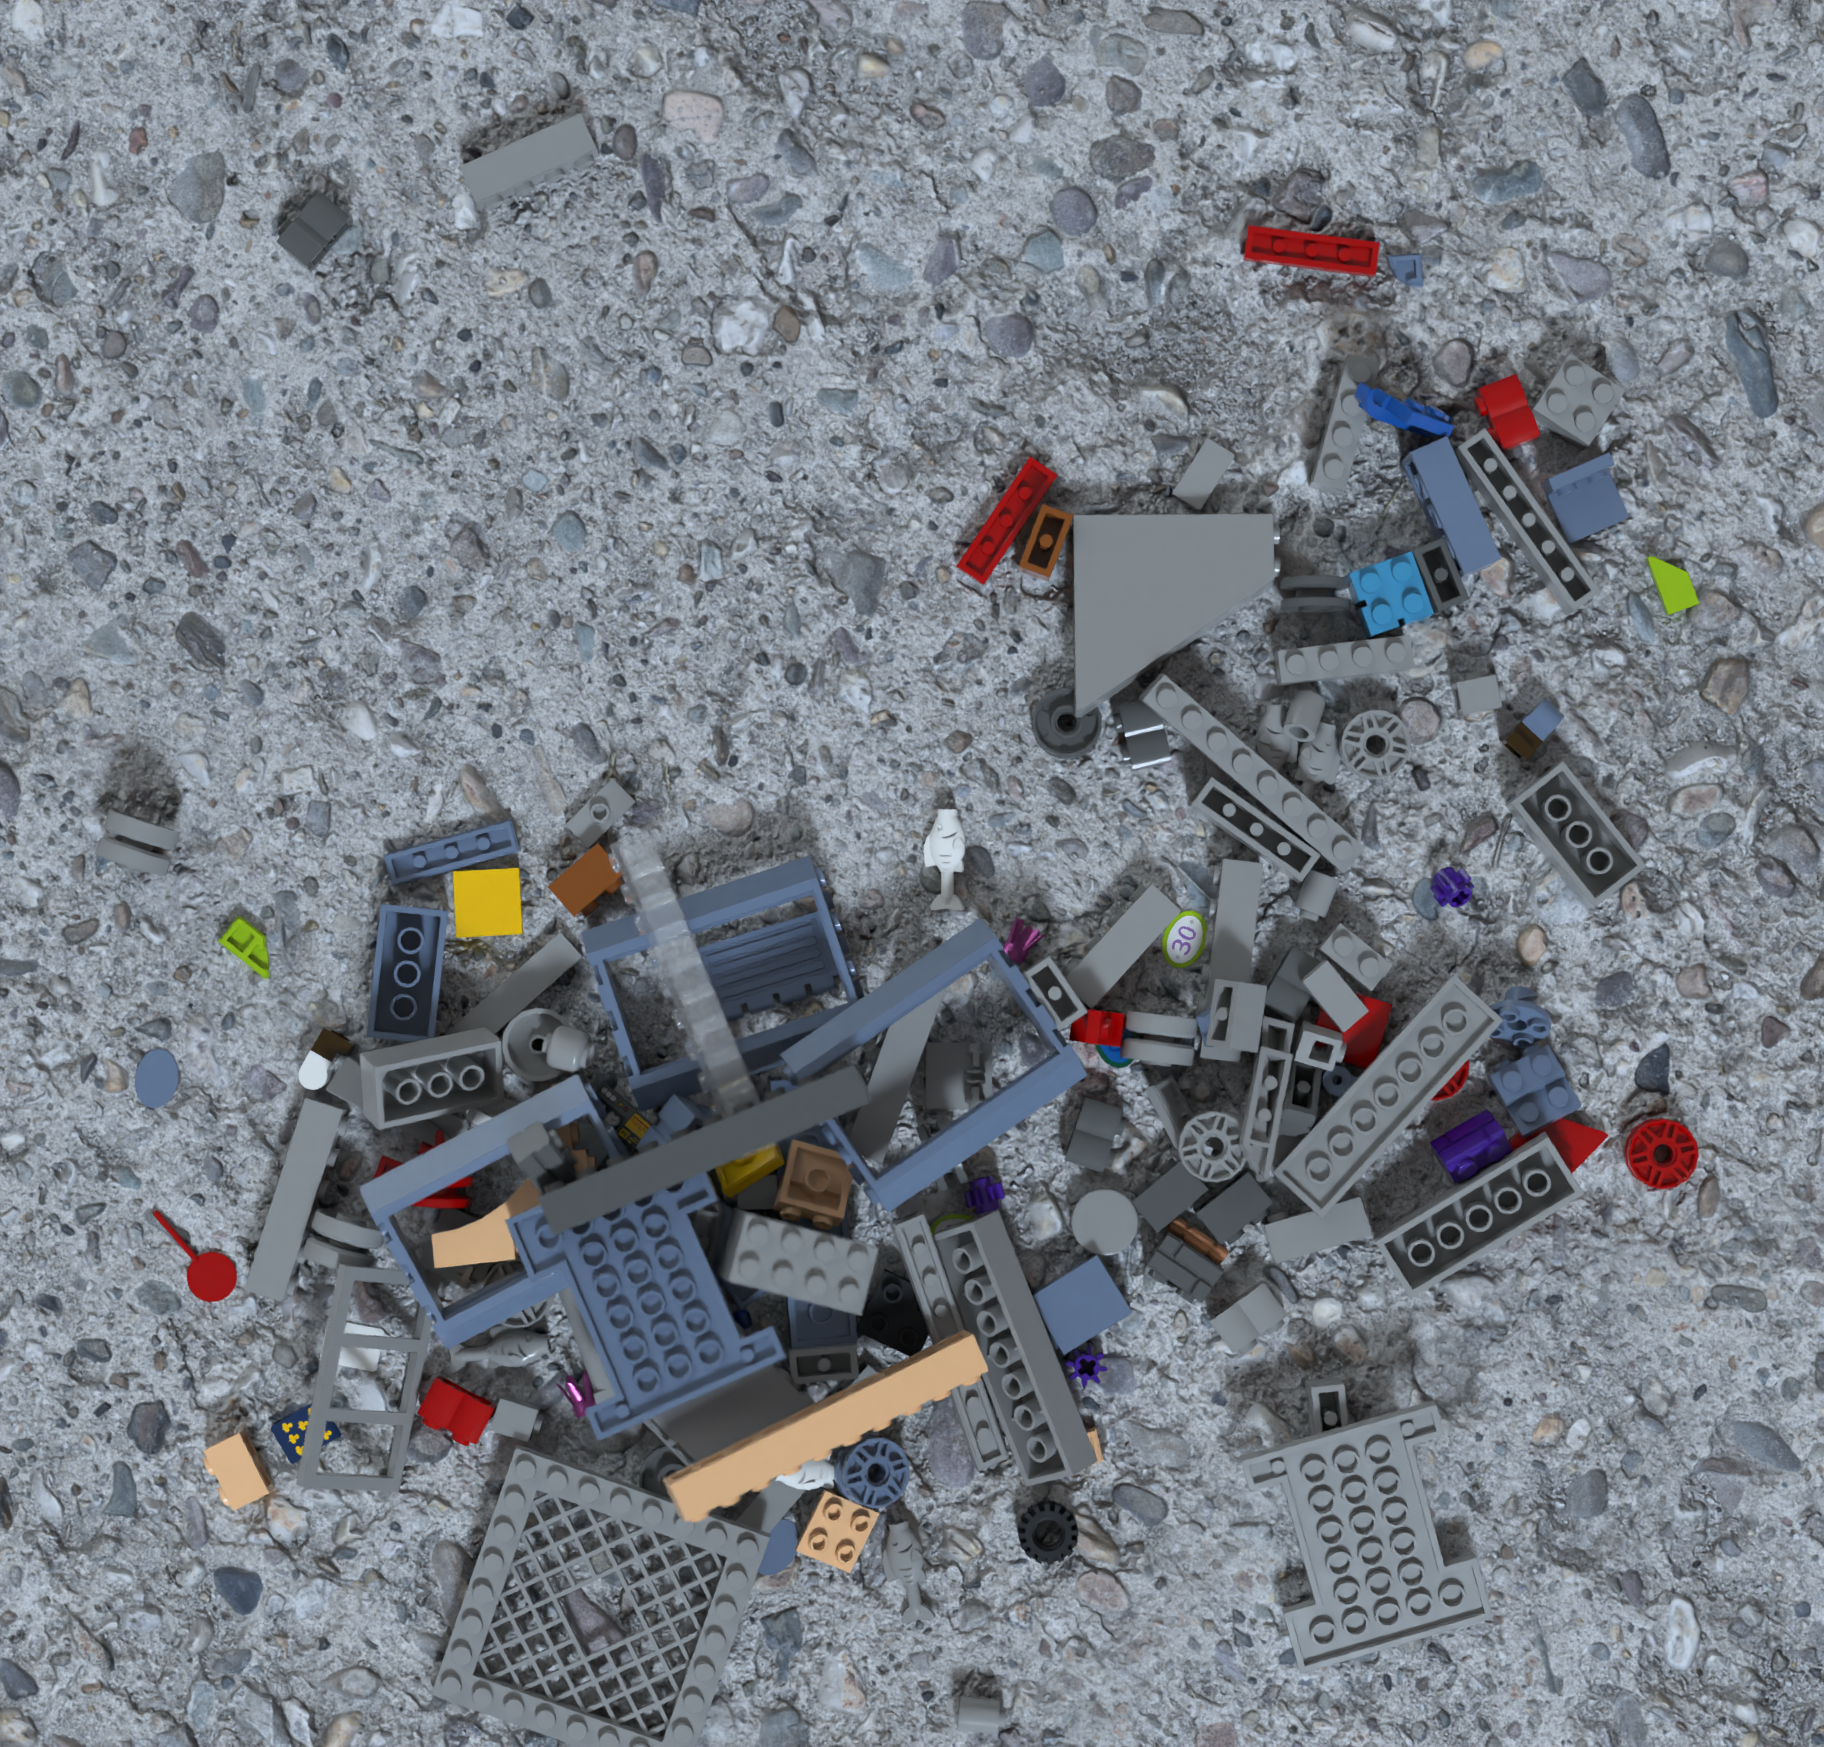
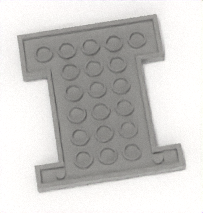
M1434 1400L1239 1456L1250 1492L1282 1483L1313 1595L1312 1600L1281 1608L1300 1674L1493 1618L1475 1553L1443 1561L1413 1449V1444L1445 1435L1437 1404Z

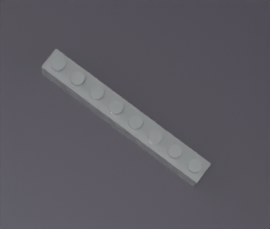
M1159 672L1138 697L1146 706L1305 843L1321 854L1334 868L1345 873L1364 851L1365 847L1165 674Z

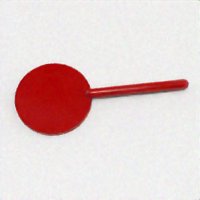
M154 1210L153 1216L193 1260L187 1271V1283L191 1292L197 1298L206 1302H217L229 1296L237 1283V1271L233 1262L227 1256L218 1252H207L197 1256L158 1210Z

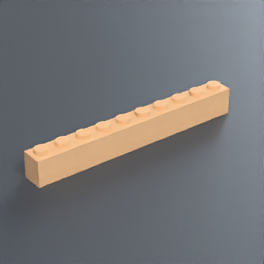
M962 1330L664 1478V1484L679 1517L685 1522L689 1520L691 1522H698L710 1515L709 1510L719 1505L722 1507L730 1506L741 1499V1494L751 1489L753 1492L760 1491L771 1484V1479L781 1474L783 1476L792 1475L801 1470V1464L811 1459L813 1461L822 1460L832 1454L831 1449L841 1444L843 1446L852 1445L862 1439L861 1434L871 1429L873 1431L882 1430L892 1424L891 1419L901 1414L903 1416L912 1415L922 1409L921 1404L931 1399L933 1401L942 1400L951 1395V1389L961 1384L969 1386L978 1382L981 1379L980 1375L989 1371L974 1334Z

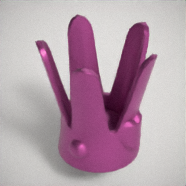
M1015 917L1008 939L1002 945L1009 958L1021 965L1028 956L1029 950L1045 935L1042 934L1038 937L1040 931L1033 930L1031 926L1025 927L1021 932L1024 924L1023 920H1018V917Z
M585 1369L583 1372V1384L586 1397L572 1376L566 1377L567 1383L565 1387L569 1395L559 1384H556L571 1403L576 1418L586 1416L585 1409L596 1405L591 1382Z

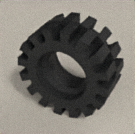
M1051 1500L1049 1502L1039 1501L1037 1502L1038 1504L1029 1506L1026 1513H1023L1020 1517L1021 1520L1018 1523L1020 1545L1026 1552V1555L1030 1559H1035L1038 1563L1047 1562V1565L1053 1564L1055 1561L1060 1563L1064 1561V1557L1070 1556L1073 1553L1072 1550L1078 1543L1079 1532L1076 1520L1072 1512L1066 1509L1065 1505L1057 1504ZM1053 1520L1059 1524L1061 1536L1054 1544L1045 1545L1037 1540L1035 1529L1041 1521Z

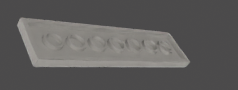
M1451 975L1310 1129V1132L1275 1167L1272 1173L1320 1218H1323L1503 1022V1019L1455 975Z

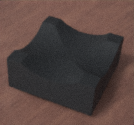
M884 1269L856 1332L909 1357L922 1350L929 1333L911 1281Z

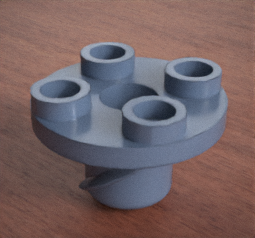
M1523 986L1512 987L1506 991L1504 1000L1489 1006L1503 1019V1022L1489 1037L1511 1042L1517 1048L1526 1049L1549 1035L1552 1020L1547 1011L1536 1005L1538 995L1534 991Z

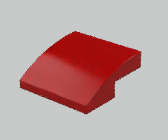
M1355 993L1369 1011L1348 1030L1341 1032L1322 1008H1320L1314 1025L1342 1033L1343 1043L1347 1044L1342 1062L1366 1069L1377 1056L1392 1004ZM1316 1041L1315 1045L1323 1048L1327 1043Z

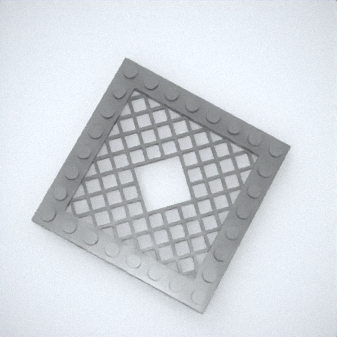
M517 1445L431 1695L577 1747H696L771 1534L710 1513L709 1516L698 1522H691L690 1520L685 1522L679 1517L671 1498ZM537 1490L546 1493L535 1498ZM553 1497L560 1513L545 1520L537 1504ZM561 1499L578 1505L566 1510ZM532 1508L539 1523L524 1529ZM585 1509L592 1524L576 1531L569 1515ZM592 1510L609 1516L597 1521ZM563 1518L571 1534L555 1541L548 1525ZM616 1520L623 1536L608 1542L601 1526ZM624 1521L640 1526V1528L629 1532ZM542 1528L550 1544L534 1551L527 1535ZM595 1529L602 1545L587 1552L579 1536ZM648 1531L655 1547L639 1553L632 1538ZM655 1532L671 1537L672 1539L660 1543ZM522 1539L528 1554L514 1560L518 1545ZM574 1539L581 1555L566 1562L558 1546ZM627 1541L634 1556L618 1563L611 1547ZM680 1542L687 1558L671 1565L664 1549ZM687 1543L704 1550L692 1555ZM553 1549L560 1565L544 1571L537 1556ZM606 1551L613 1566L597 1573L590 1557ZM658 1552L665 1568L650 1574L643 1558ZM711 1553L719 1569L703 1576L695 1560ZM719 1555L727 1557L725 1565H723ZM532 1559L539 1575L523 1581L516 1566ZM584 1560L592 1576L576 1583L569 1567ZM637 1562L644 1578L629 1584L622 1568ZM690 1563L697 1579L681 1585L674 1570ZM511 1569L518 1584L503 1591ZM563 1570L571 1586L555 1593L548 1577ZM616 1571L644 1629L586 1655L558 1598ZM669 1573L676 1589L660 1595L653 1580ZM721 1574L713 1596L706 1581ZM542 1580L549 1596L534 1602L527 1586ZM648 1583L655 1598L639 1605L632 1589ZM700 1584L708 1600L692 1606L685 1591ZM521 1590L528 1606L513 1612L506 1596ZM679 1594L686 1610L671 1616L664 1600ZM500 1600L507 1615L493 1621ZM553 1601L559 1617L544 1623L537 1608ZM658 1604L665 1619L649 1626L643 1610ZM710 1605L702 1628L695 1612ZM531 1611L538 1627L523 1633L516 1617ZM690 1615L697 1630L681 1637L674 1622ZM511 1621L517 1636L502 1643L495 1627ZM563 1622L570 1638L555 1644L548 1628ZM669 1625L675 1640L660 1647L653 1631ZM490 1631L497 1646L482 1652L488 1632ZM542 1632L549 1647L534 1654L526 1638ZM647 1634L654 1650L639 1657L631 1641ZM699 1636L691 1658L684 1643ZM521 1642L528 1657L512 1663L505 1648ZM573 1643L580 1659L565 1665L558 1649ZM626 1644L633 1660L617 1666L610 1651ZM679 1646L686 1661L670 1668L663 1652ZM500 1651L507 1667L491 1673L484 1658ZM552 1653L559 1668L544 1675L537 1659ZM605 1654L612 1670L596 1676L589 1661ZM658 1656L665 1671L649 1678L642 1662ZM478 1661L485 1674L475 1671ZM531 1662L538 1678L523 1685L516 1669ZM584 1664L591 1679L576 1686L569 1670ZM636 1665L643 1681L628 1687L621 1672ZM688 1667L684 1682L680 1688L674 1673ZM510 1672L516 1685L496 1678ZM563 1674L570 1689L554 1695L547 1680ZM615 1675L622 1691L607 1697L600 1681ZM668 1676L675 1692L659 1698L652 1683ZM541 1683L547 1696L527 1689ZM594 1685L601 1700L586 1707L579 1691ZM647 1686L654 1702L638 1708L631 1693ZM573 1694L579 1708L559 1700ZM626 1696L633 1711L617 1718L610 1703ZM678 1697L672 1716L669 1718L663 1704ZM605 1706L611 1719L591 1711ZM657 1707L664 1723L649 1729L642 1713ZM636 1717L642 1730L623 1724V1722ZM667 1728L664 1738L654 1735Z

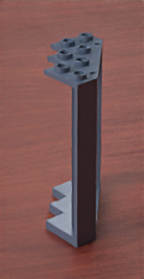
M810 855L581 932L586 955L598 984L597 988L628 1075L629 1085L641 1112L666 1104L673 1094L687 1097L785 1064L780 1056L781 1053L855 1004L859 999L865 997L859 979L852 980V977L856 976L857 973L851 956L846 958L844 956L850 953L844 934L837 935V932L841 931L842 928L836 911L831 913L829 911L834 909L835 906L829 889L822 890V887L827 885L821 866L814 868ZM813 895L848 1003L644 1071L642 1060L632 1038L628 1017L618 996L609 962Z
M981 918L780 1054L787 1066L782 1071L792 1086L797 1084V1080L814 1073L817 1076L986 960L1007 985L1017 1006L1032 1022L1044 1046L1051 1053L1049 1056L876 1175L867 1165L836 1117L819 1124L820 1126L826 1125L821 1131L832 1146L836 1143L839 1144L840 1147L836 1150L847 1166L852 1163L853 1166L848 1168L857 1184L865 1183L867 1185L863 1190L872 1204L875 1206L880 1202L887 1213L1087 1076L1071 1045L1067 1044L1057 1029L1058 1026L1043 1004L1039 1003L1016 964L1013 965L1009 956L1003 950L1004 947Z
M578 1074L359 1187L375 1224L379 1226L385 1239L388 1240L386 1244L398 1266H401L405 1276L410 1281L409 1286L420 1306L424 1308L431 1322H435L431 1326L447 1350L569 1287L568 1281L562 1270L540 1281L531 1283L523 1266L444 1308L436 1289L427 1279L414 1249L404 1237L394 1214L510 1154L511 1152L506 1144L507 1140L519 1132H525V1128L536 1121L542 1122L547 1130L553 1127L556 1130L587 1114L610 1159L626 1153L628 1157L629 1154L622 1140L619 1139L612 1123L607 1126L605 1125L603 1118L608 1116L591 1083L589 1082L584 1085Z

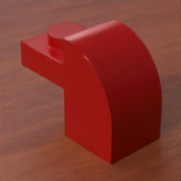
M1087 1009L1088 1012L1071 1023L1070 1041L1121 1047L1125 1021V1014Z

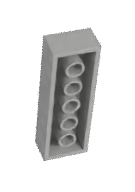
M1543 1132L1508 1153L1501 1160L1480 1170L1472 1177L1457 1184L1373 1237L1380 1252L1410 1299L1581 1197L1584 1193L1547 1134Z

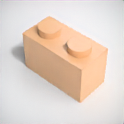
M246 1429L203 1451L206 1456L203 1458V1462L208 1473L211 1476L215 1475L221 1486L218 1488L220 1498L226 1506L230 1505L233 1511L275 1489Z

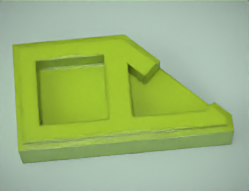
M1654 556L1645 558L1666 616L1700 604L1688 572Z
M238 915L218 942L263 978L269 979L271 971L267 936L244 917Z

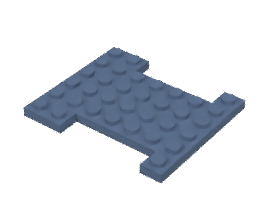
M707 1171L554 1236L541 1205L505 1220L531 1283L540 1281L563 1270L616 1396L585 1409L598 1441L787 1358L774 1326L742 1339L691 1221L689 1213L719 1201Z

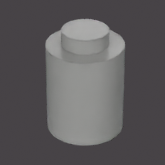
M1303 689L1294 693L1283 726V732L1289 738L1299 742H1310L1315 739L1325 707V700L1317 691Z
M1310 870L1304 879L1294 906L1300 910L1298 916L1317 922L1319 917L1326 918L1339 880Z
M960 1696L957 1721L958 1731L997 1734L998 1727L1005 1728L1006 1707H1000V1700Z

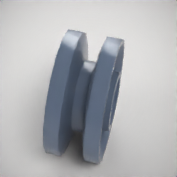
M861 1435V1440L852 1445L843 1446L838 1452L834 1464L835 1482L839 1491L849 1501L869 1508L886 1507L897 1501L906 1489L910 1477L908 1459L904 1451L895 1442L875 1435ZM875 1463L876 1473L873 1478L869 1479L867 1476L868 1468Z

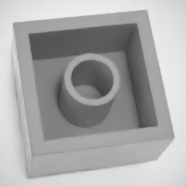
M1569 354L1561 362L1532 406L1531 411L1536 422L1583 451L1591 444L1624 394L1625 389L1572 354Z

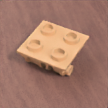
M826 1489L824 1492H821V1498L815 1510H812V1516L807 1520V1526L802 1536L797 1540L798 1544L795 1551L851 1573L880 1513L838 1496L839 1493L832 1489Z

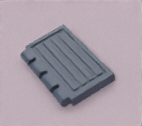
M818 911L693 949L711 1012L719 1013L722 1024L745 1017L741 1006L744 1003H747L751 1015L776 1008L773 994L779 993L782 1005L808 998L805 985L809 983L811 984L814 996L837 989L833 976L839 975Z

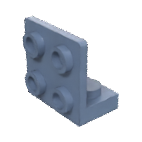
M1606 453L1551 477L1541 484L1568 544L1624 521L1629 517L1608 470L1614 465L1610 453Z

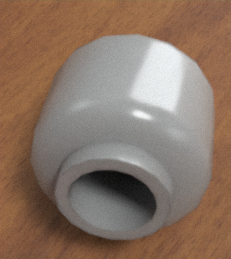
M565 1025L559 1026L553 1034L548 1033L542 1047V1052L547 1053L549 1066L572 1074L580 1072L583 1068L587 1069L595 1051V1044L591 1042V1037L587 1032Z

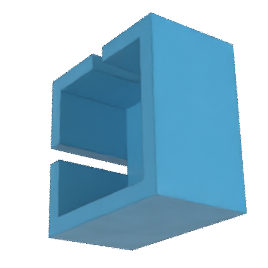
M1412 551L1359 569L1345 576L1350 578L1348 590L1353 604H1360L1364 600L1366 603L1365 607L1357 611L1366 640L1393 631L1399 625L1401 628L1427 619L1434 614Z

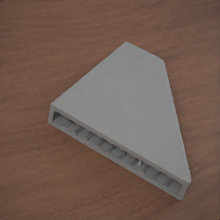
M1273 514L1073 516L1075 717L1084 716L1272 587L1275 577H1280V557H1274V545H1279L1280 529L1279 525H1273Z

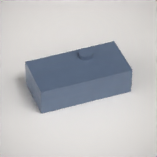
M1443 437L1411 451L1401 462L1435 539L1438 540L1444 537L1461 579L1484 570L1502 559L1448 437Z
M381 904L366 1037L408 1042L434 1038L448 911Z

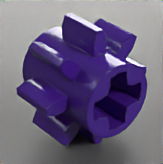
M1446 867L1434 876V885L1430 889L1433 891L1434 898L1441 907L1449 903L1452 907L1456 908L1469 901L1472 895L1471 889L1474 888V885L1470 881L1471 877L1463 867L1457 872L1452 867Z
M992 1175L968 1182L970 1190L963 1192L968 1208L975 1206L977 1214L1001 1208L999 1199L1006 1198L1001 1182L994 1183Z
M1090 1344L1087 1345L1085 1352L1080 1353L1078 1349L1074 1348L1073 1352L1076 1356L1074 1361L1067 1360L1065 1362L1067 1366L1074 1367L1075 1370L1069 1375L1070 1380L1076 1377L1081 1378L1082 1387H1086L1087 1380L1091 1379L1099 1384L1100 1380L1097 1376L1099 1371L1104 1372L1108 1369L1105 1365H1100L1098 1362L1103 1358V1352H1098L1096 1355L1092 1354ZM1083 1358L1088 1362L1093 1359V1371L1090 1373L1086 1370L1079 1372L1078 1370L1081 1368L1079 1361Z

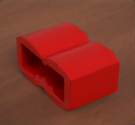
M1516 374L1478 388L1476 391L1477 397L1473 399L1475 409L1479 417L1485 416L1489 428L1486 430L1502 452L1538 439L1540 432Z
M439 1375L434 1379L417 1414L423 1417L421 1422L426 1426L438 1431L443 1427L452 1432L451 1438L462 1445L469 1446L470 1442L476 1445L480 1441L497 1406Z

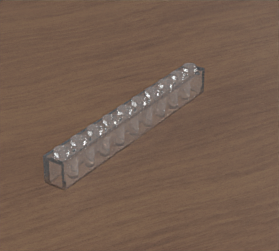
M645 830L611 844L612 853L607 854L610 864L615 873L621 871L625 884L620 886L627 904L634 903L638 913L637 916L633 917L640 936L646 934L651 947L646 948L648 957L653 967L659 965L664 977L659 980L661 989L666 999L672 997L676 1006V1010L672 1011L675 1023L679 1030L685 1028L690 1040L684 1044L691 1061L698 1060L702 1073L697 1074L704 1093L710 1091L715 1102V1104L710 1106L713 1116L720 1113L722 1119L735 1114L733 1107L752 1100L754 1106L760 1104L761 1101L650 830ZM775 1142L759 1150L739 1157L738 1160H742L756 1153L776 1146L778 1142Z

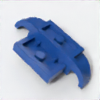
M1362 382L1359 383L1356 389L1355 399L1360 402L1358 406L1376 420L1424 437L1441 435L1449 438L1455 427L1451 424L1454 420L1452 417L1432 405H1423L1410 397L1402 401L1390 396L1382 389H1372Z

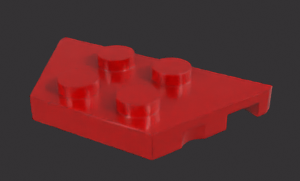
M1561 1118L1522 1139L1517 1131L1508 1141L1513 1151L1545 1132L1572 1174L1608 1135L1603 1131Z

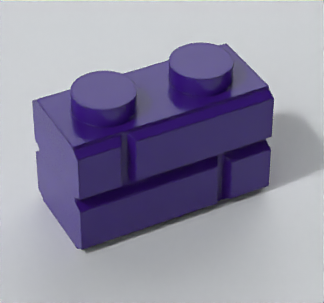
M1488 1109L1456 1126L1444 1135L1430 1141L1439 1164L1447 1172L1454 1184L1472 1177L1476 1171L1492 1162L1501 1160L1507 1153L1512 1151L1505 1132L1498 1122L1495 1121Z

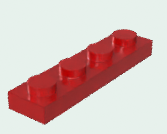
M1248 225L1243 260L1374 278L1380 242Z
M1029 457L956 568L984 586L1057 478V474L1032 457Z

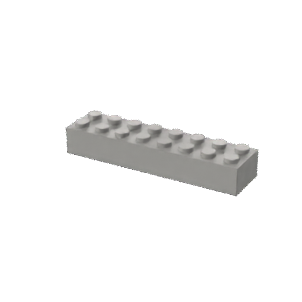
M999 1210L953 1224L932 1234L964 1329L974 1334L989 1369L982 1376L1026 1487L1073 1476L1097 1462V1457Z

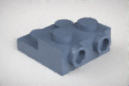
M1539 1044L1526 1048L1521 1053L1523 1058L1512 1064L1509 1059L1498 1063L1492 1068L1493 1074L1489 1076L1490 1085L1522 1139L1582 1106L1567 1081L1563 1068L1548 1044L1542 1048Z

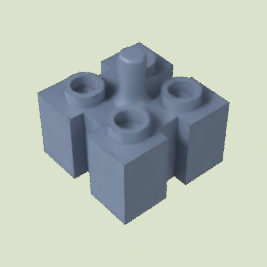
M673 1094L663 1109L657 1113V1119L660 1121L658 1126H650L635 1148L639 1151L638 1147L654 1140L658 1141L659 1146L672 1141L669 1134L685 1127H689L691 1132L703 1128L701 1121L719 1114V1112L700 1103L696 1106L691 1100Z

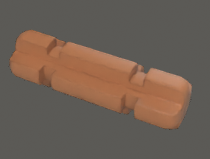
M1177 1216L1169 1223L1167 1227L1169 1232L1177 1237L1181 1236L1184 1242L1203 1255L1208 1254V1258L1215 1263L1221 1264L1227 1257L1229 1252L1227 1248L1219 1243H1213L1214 1240L1193 1225L1188 1226V1222Z

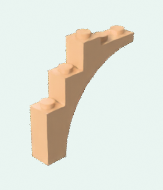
M571 1121L556 1129L564 1143L561 1146L562 1149L569 1146L578 1160V1163L574 1165L577 1173L593 1166L597 1172L595 1155H589V1149L575 1150V1143H580L578 1123ZM527 1177L524 1183L504 1204L482 1219L458 1229L431 1234L435 1268L519 1258L518 1250L505 1220L540 1205L537 1197L542 1194Z

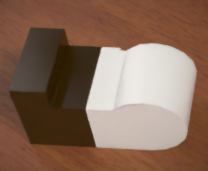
M324 1027L300 1067L298 1077L301 1085L310 1090L321 1089L327 1086L332 1077L331 1069L340 1054L345 1056L351 1055L357 1044L333 1029Z

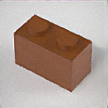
M1042 504L1018 571L1049 582L1074 515Z
M597 843L552 882L548 888L574 917L582 914L586 918L599 907L600 904L596 900L607 892L611 896L625 884L622 878L627 873L600 843Z

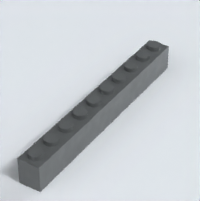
M846 1060L827 1068L830 1073L829 1075L817 1079L815 1073L797 1080L798 1088L785 1092L784 1088L780 1087L764 1094L767 1101L754 1106L752 1100L733 1107L735 1114L722 1119L719 1113L702 1120L703 1128L691 1132L689 1127H685L669 1134L672 1141L659 1146L658 1141L654 1140L638 1147L640 1154L628 1159L626 1153L607 1160L609 1167L596 1172L593 1166L576 1173L577 1180L565 1185L562 1179L543 1187L546 1193L537 1198L553 1236L870 1103L872 1100L857 1064L849 1066Z

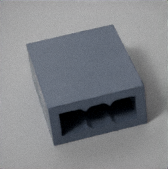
M1097 1254L1089 1256L1031 1292L1041 1319L1049 1329L1047 1334L1054 1351L1060 1348L1064 1355L1133 1313Z

